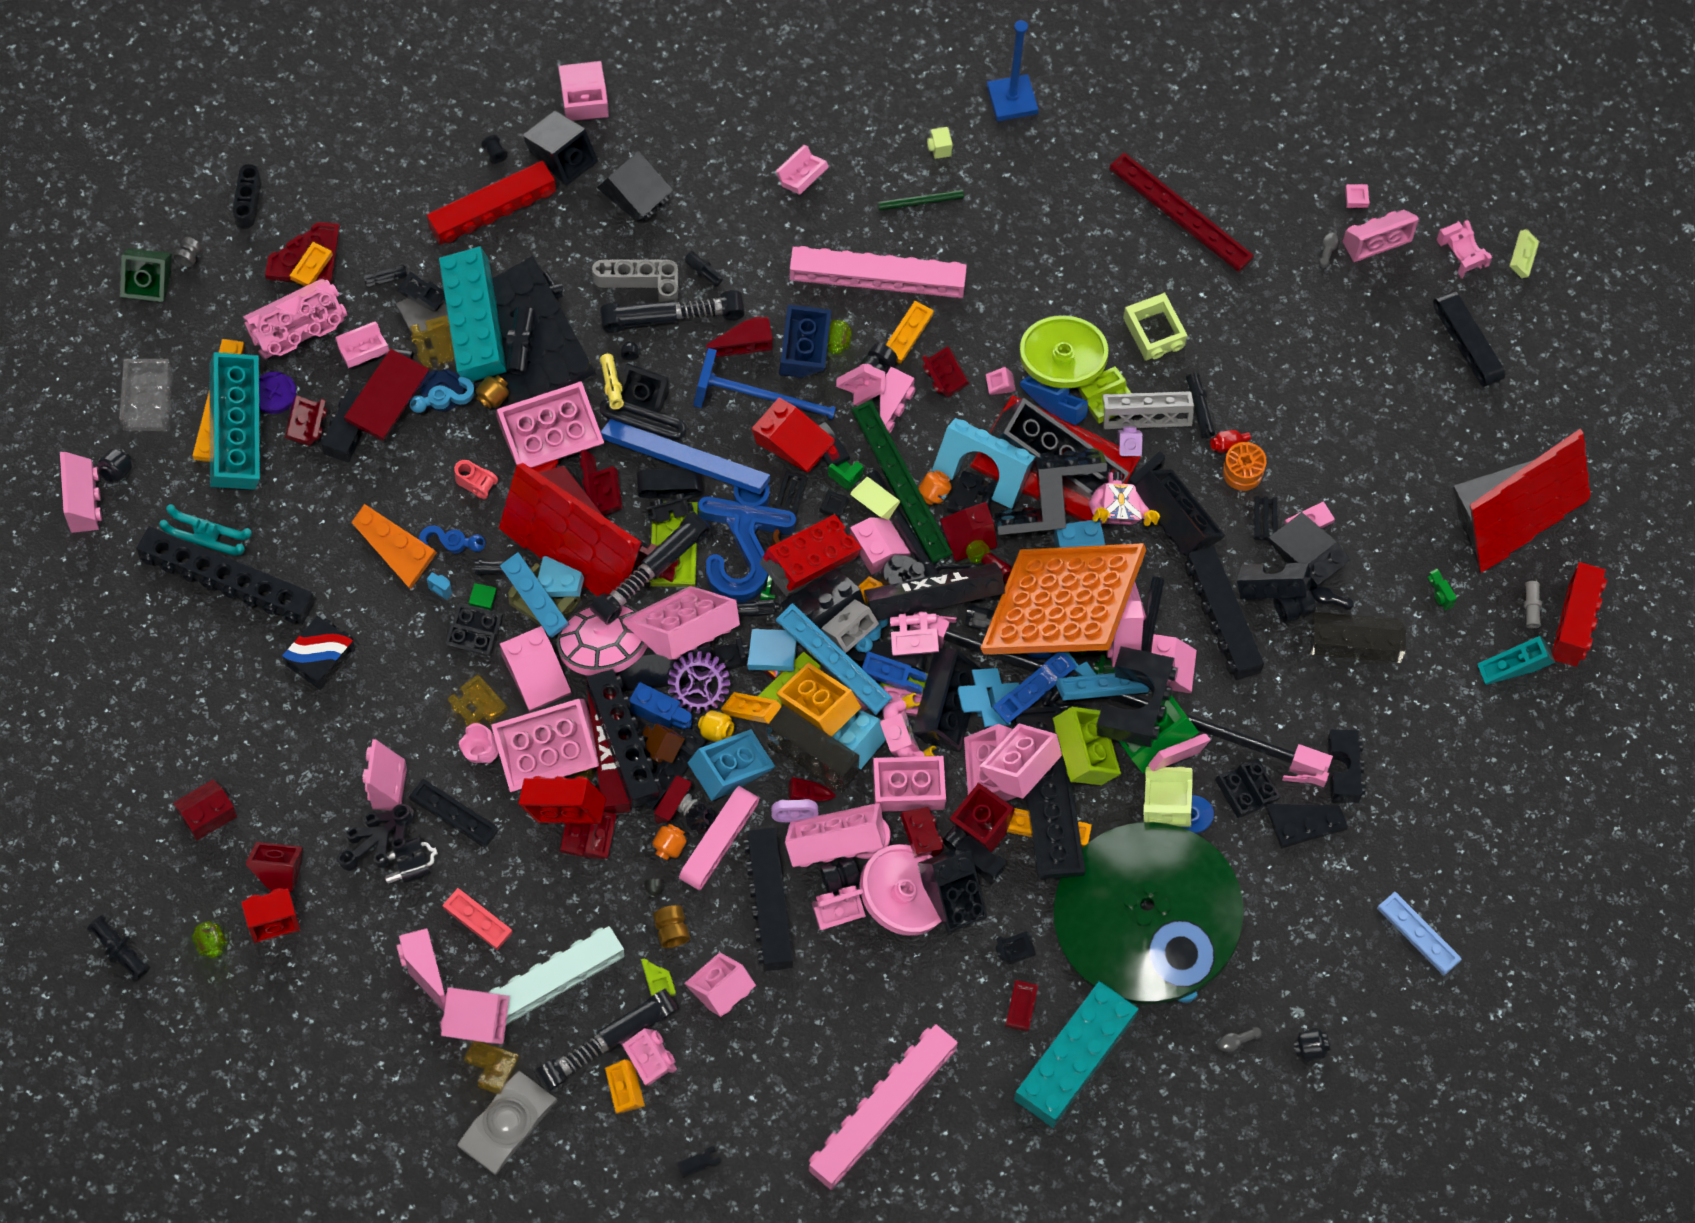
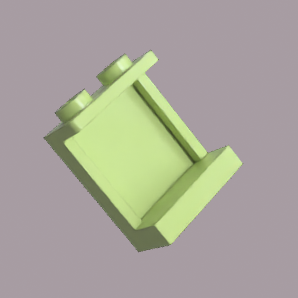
M1146 767L1144 822H1159L1179 827H1191L1192 768L1163 767L1152 771L1150 767Z

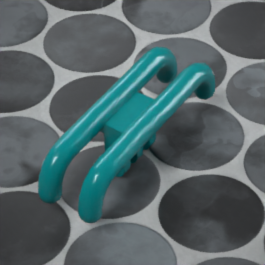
M169 504L166 507L168 514L180 522L192 525L194 534L174 528L166 520H161L159 523L160 528L165 533L233 556L242 555L245 551L244 545L237 544L234 547L218 542L216 540L219 534L238 540H248L252 534L249 528L239 531L182 513L173 504Z

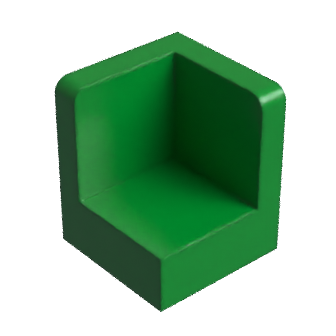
M846 461L838 466L831 463L828 466V476L849 491L863 477V466L857 461L852 466Z

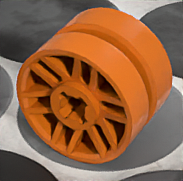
M1240 442L1233 445L1227 452L1223 466V477L1226 483L1240 491H1247L1257 487L1263 478L1267 462L1264 451L1256 444L1250 442Z

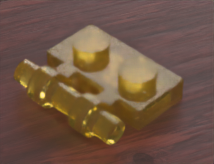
M447 315L425 321L427 330L424 331L420 330L419 324L410 327L412 341L416 343L418 350L417 357L423 366L431 367L430 358L435 356L438 365L455 360ZM430 338L433 347L429 350L426 349L424 340Z
M478 674L460 687V691L464 696L458 699L455 694H452L448 698V701L452 704V709L456 713L461 714L467 726L473 723L481 724L479 721L483 717L490 724L507 711L505 703ZM469 703L477 709L474 713L467 709L466 706Z

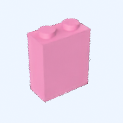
M448 988L445 995L446 1002H444V1017L441 1020V1036L503 1044L510 996Z

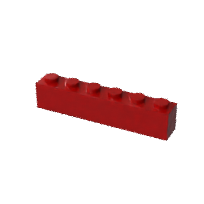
M540 161L427 214L428 226L440 245L450 243L457 237L472 233L476 228L491 224L496 219L504 215L508 216L523 206L527 207L540 198L549 197L556 191L555 179L545 163Z

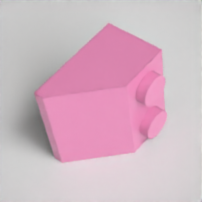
M868 518L850 527V535L862 547L859 555L871 575L881 571L885 563L894 555H911L890 519Z
M1154 634L1150 653L1175 658V667L1178 668L1176 680L1171 681L1170 687H1172V691L1191 693L1197 650L1176 637Z
M720 952L685 982V985L710 1011L720 1017L728 1013L741 998L746 997L756 986L742 964Z

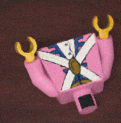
M1121 472L1108 473L1109 483L1098 487L1089 501V507L1094 515L1092 520L1098 521L1100 519V523L1133 525L1143 518L1144 525L1149 526L1151 521L1157 525L1160 518L1158 512L1150 510L1145 505L1133 484H1122Z
M916 693L903 696L902 699L888 704L883 709L884 718L880 721V725L889 749L895 757L935 756L932 751L937 749L936 746H930L924 751L919 749L905 709H910L920 704V702L914 703L913 696Z

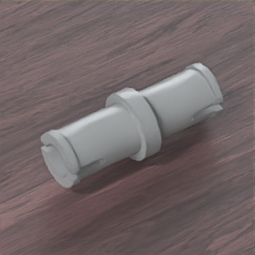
M1528 581L1525 583L1526 601H1524L1527 628H1539L1541 626L1540 608H1542V601H1540L1539 595L1540 583Z

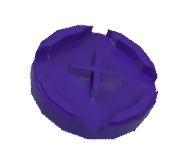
M277 371L267 372L259 376V409L269 414H278L288 410L292 406L293 398L297 395L296 386L292 378Z

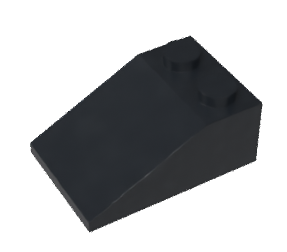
M1303 512L1268 538L1286 563H1309L1312 578L1310 591L1351 560L1338 542Z

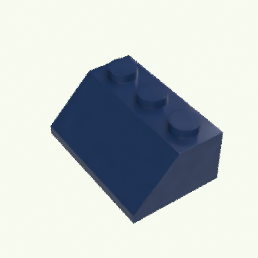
M788 304L779 375L801 378L825 369L831 310Z

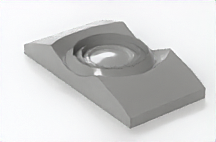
M518 1071L500 1089L487 1109L474 1120L458 1143V1147L496 1175L557 1102V1099L522 1072Z

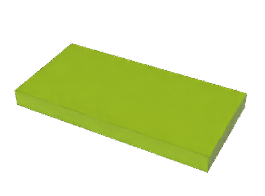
M687 502L692 503L693 512L698 514V502ZM671 510L668 511L670 520L657 524L652 522L651 544L659 546L680 526L682 520L687 515L674 518L673 511ZM697 543L693 544L679 557L676 577L673 582L657 577L650 581V586L695 587Z

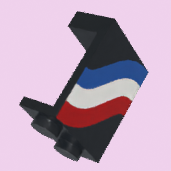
M316 616L282 655L284 665L321 690L326 684L324 676L346 650L352 653L355 651L354 639L346 631L340 632L337 630L336 626L329 619L325 618L323 620Z

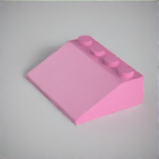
M582 381L497 409L499 425L516 465L524 463L533 468L578 453L583 449L587 450L604 444Z
M689 586L623 619V624L656 654L667 657V659H677L681 654L695 650L699 645L713 641L715 637L729 633L731 629L740 625L735 599L693 586Z
M576 699L491 725L510 792L522 789L524 778L541 776L546 779H554L556 776L564 777L599 766L592 722L585 699Z

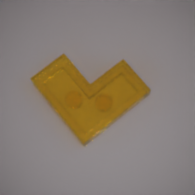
M473 1041L465 1055L464 1062L485 1069L478 1081V1087L500 1095L518 1062L519 1055L480 1041Z

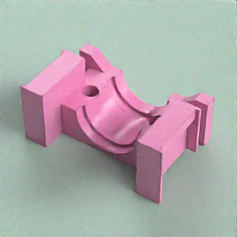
M1468 220L1464 221L1463 226L1458 221L1451 226L1440 229L1437 242L1440 246L1448 243L1461 263L1458 270L1461 279H1463L1465 272L1478 266L1481 269L1482 265L1485 267L1489 266L1492 256L1485 249L1481 250L1474 240V232Z

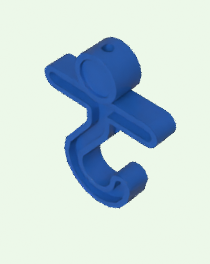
M768 484L761 494L734 486V501L703 497L698 503V512L702 519L728 524L734 540L750 569L746 577L734 579L726 574L724 560L720 555L713 554L706 560V580L710 589L715 594L735 599L736 602H746L756 598L765 589L769 574L760 564L765 553L755 535L756 530L774 532L778 529L781 534L789 535L796 528L795 514L790 511L768 507Z

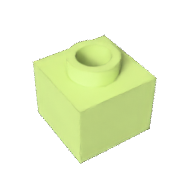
M948 127L931 129V136L927 139L929 151H933L934 158L951 156L952 141Z

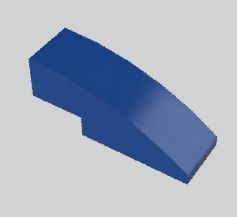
M1030 375L1020 382V386L1032 399L1058 418L1077 425L1087 417L1088 401L1069 395L1070 388L1051 387L1035 380Z

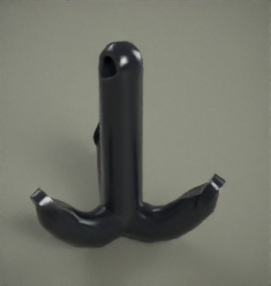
M1071 671L1066 677H1077L1078 674L1075 671ZM1057 687L1053 691H1046L1044 696H1042V704L1044 706H1060L1061 711H1065L1075 705L1074 703H1056L1055 701L1061 696Z

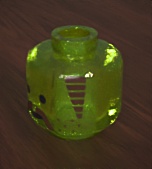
M841 320L831 321L827 345L829 352L841 354L842 350L850 348L853 330L848 326L847 322Z
M207 921L194 928L195 932L191 938L200 956H209L211 959L223 953L222 949L226 946L227 940L220 925Z

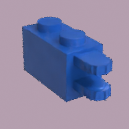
M639 682L629 699L631 706L629 712L654 724L658 723L671 729L673 726L679 729L682 728V730L692 727L691 712L689 713V711L681 708L680 701Z

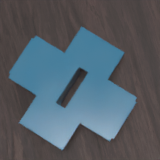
M998 668L972 670L975 685L959 686L957 689L962 711L964 713L977 712L978 717L983 718L984 727H992L997 724L1003 726L1011 725V722L1006 724L992 706L1019 686V683L1001 684Z

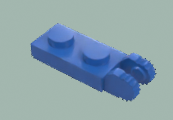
M867 652L862 669L872 679L900 689H906L908 692L921 694L923 687L908 681L907 677L909 676L918 681H926L927 678L926 673L911 668L910 665L871 652Z

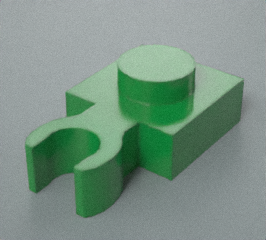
M1438 569L1429 572L1430 576L1427 578L1435 588L1434 596L1437 603L1442 605L1445 611L1453 608L1457 597L1447 580H1443Z

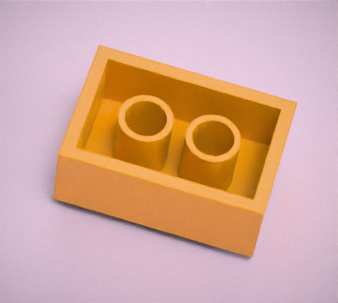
M809 662L776 693L786 711L828 739L861 709L852 690Z

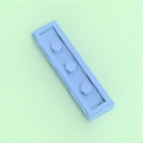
M1396 892L1378 906L1377 909L1443 976L1462 960Z

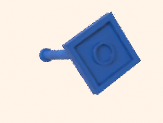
M1023 20L1017 21L1014 27L1016 37L1011 77L987 81V90L996 121L1038 114V106L1029 75L1019 76L1024 35L1028 29V24Z
M708 348L693 406L702 408L707 387L715 385L774 402L781 398L799 409L828 416V419H833L836 408L834 406L829 408L715 377V374L711 372L717 350Z

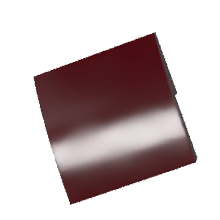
M603 811L601 824L565 823L559 852L580 857L607 859L617 814Z

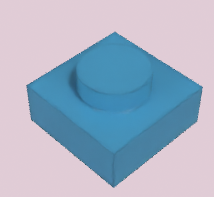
M433 572L427 578L428 589L447 600L452 594L450 581L443 575L437 576Z

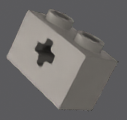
M853 600L821 629L846 653L879 623L869 607L857 600Z

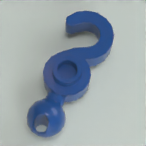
M435 525L424 528L419 535V540L428 545V538L430 536L438 535L444 547L454 554L462 552L465 547H469L474 552H480L486 545L485 539L481 535L476 534L466 538L460 530L456 529L450 530L445 534L440 527Z

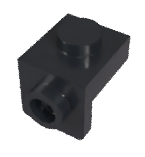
M1028 931L1006 939L1001 936L996 938L998 944L996 946L997 955L1009 964L1036 955L1031 934Z

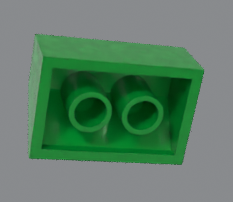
M1172 695L1169 701H1165V718L1159 721L1160 734L1158 740L1154 739L1151 748L1119 741L1142 773L1146 772V767H1149V763L1159 751L1187 741L1199 733Z

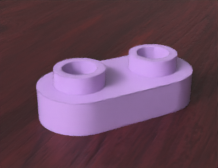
M809 799L779 800L771 807L772 818L777 822H792L818 816V805Z

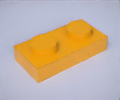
M313 242L290 274L291 280L303 286L314 283L333 256L332 251Z

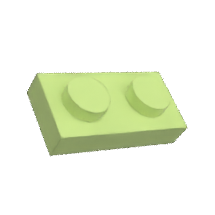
M1528 230L1520 231L1510 263V267L1521 278L1529 277L1539 241Z

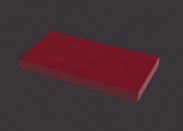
M390 349L345 415L344 420L384 441L429 374V368Z

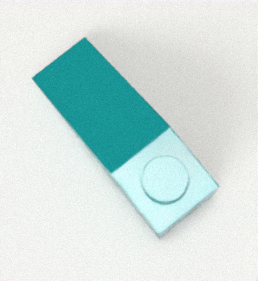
M1538 636L1478 663V667L1485 684L1488 685L1535 672L1555 663L1548 643L1541 636Z

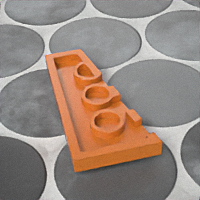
M365 504L352 521V524L410 589L413 588L437 554L434 549Z

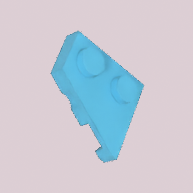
M543 556L538 580L550 597L580 596L584 576L581 572Z

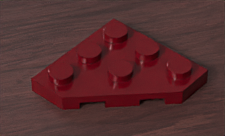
M317 222L302 236L299 234L286 243V247L279 252H273L269 255L265 272L266 280L295 282L291 280L290 274L310 245L315 242L331 250L333 254L315 282L323 278L332 284L340 232L339 223Z

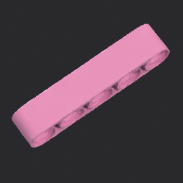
M740 786L735 789L679 875L680 880L698 890L703 888L755 810L760 799L758 796Z

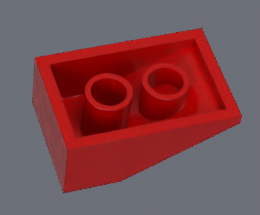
M778 398L751 428L757 445L807 473L835 442L833 437L802 411L781 398Z

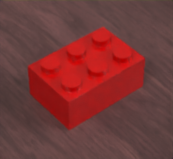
M534 776L533 778H524L518 804L537 823L601 824L606 797L585 777L579 776L575 779H567L556 776L554 779H546L541 776Z

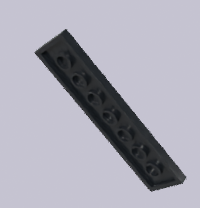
M1060 706L1028 708L1014 719L1015 726L1020 723L1056 734L1053 718L1061 713ZM1062 755L1026 795L1038 879L1085 875L1072 782H1070L1067 774V768Z

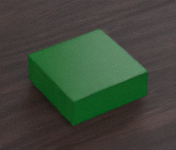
M474 583L469 605L492 610L497 588Z

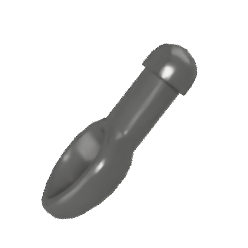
M1334 232L1328 233L1323 239L1322 247L1324 250L1322 257L1319 259V266L1321 268L1329 266L1331 254L1338 247L1339 239Z
M1254 1027L1241 1034H1226L1219 1040L1217 1047L1223 1052H1233L1242 1043L1252 1039H1259L1262 1036V1031L1260 1028Z

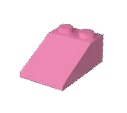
M542 626L500 643L501 655L529 712L572 694L553 647Z
M428 929L399 936L401 944L397 945L402 967L407 966L409 974L444 1011L446 998Z

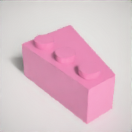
M1130 601L1126 604L1110 650H1106L1107 658H1111L1112 667H1115L1121 646L1141 650L1144 620L1141 601Z

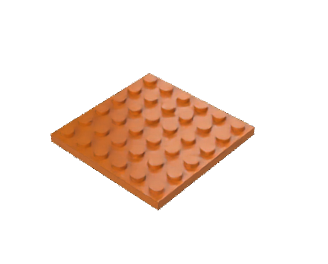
M1144 543L1020 550L1004 588L1005 594H1002L982 643L981 650L983 654L1110 650L1146 553Z

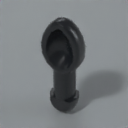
M1316 587L1311 590L1314 600L1321 604L1333 603L1344 607L1346 610L1354 607L1352 599L1335 595L1329 588Z

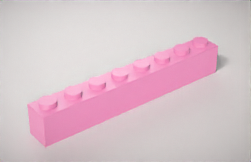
M806 246L793 247L790 265V280L958 298H963L966 264L959 262L918 260L913 257L879 256L872 253L859 254L852 253L851 251H831L826 248L811 249Z
M935 1024L932 1029L927 1028L919 1038L921 1041L916 1047L912 1045L904 1054L905 1059L900 1064L895 1063L889 1070L888 1074L890 1076L885 1081L880 1080L872 1090L874 1092L869 1099L865 1097L856 1108L858 1111L853 1117L849 1115L842 1122V1129L837 1135L832 1133L825 1142L827 1146L821 1152L816 1151L810 1158L809 1172L830 1190L833 1189L957 1050L958 1042L938 1025Z

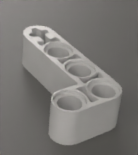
M598 260L593 264V282L598 287L658 288L659 302L674 300L676 303L678 300V267L672 260Z

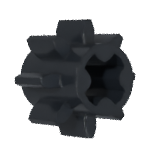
M704 803L696 804L694 808L688 809L686 822L691 830L697 829L698 834L707 832L715 821L713 810L710 807H704Z

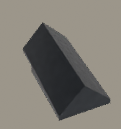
M705 642L699 645L697 649L687 651L681 654V656L689 660V652H692L694 658H696L697 652L701 651L702 658H705L707 652L710 653L709 642ZM647 646L646 651L638 661L619 672L623 684L621 691L635 690L639 682L651 688L674 686L668 684V679L674 678L669 675L670 670H676L673 667L675 662L682 665L680 657L677 659H667V657L656 654ZM692 666L699 672L711 670L705 666ZM686 670L680 677V685H686L691 681Z

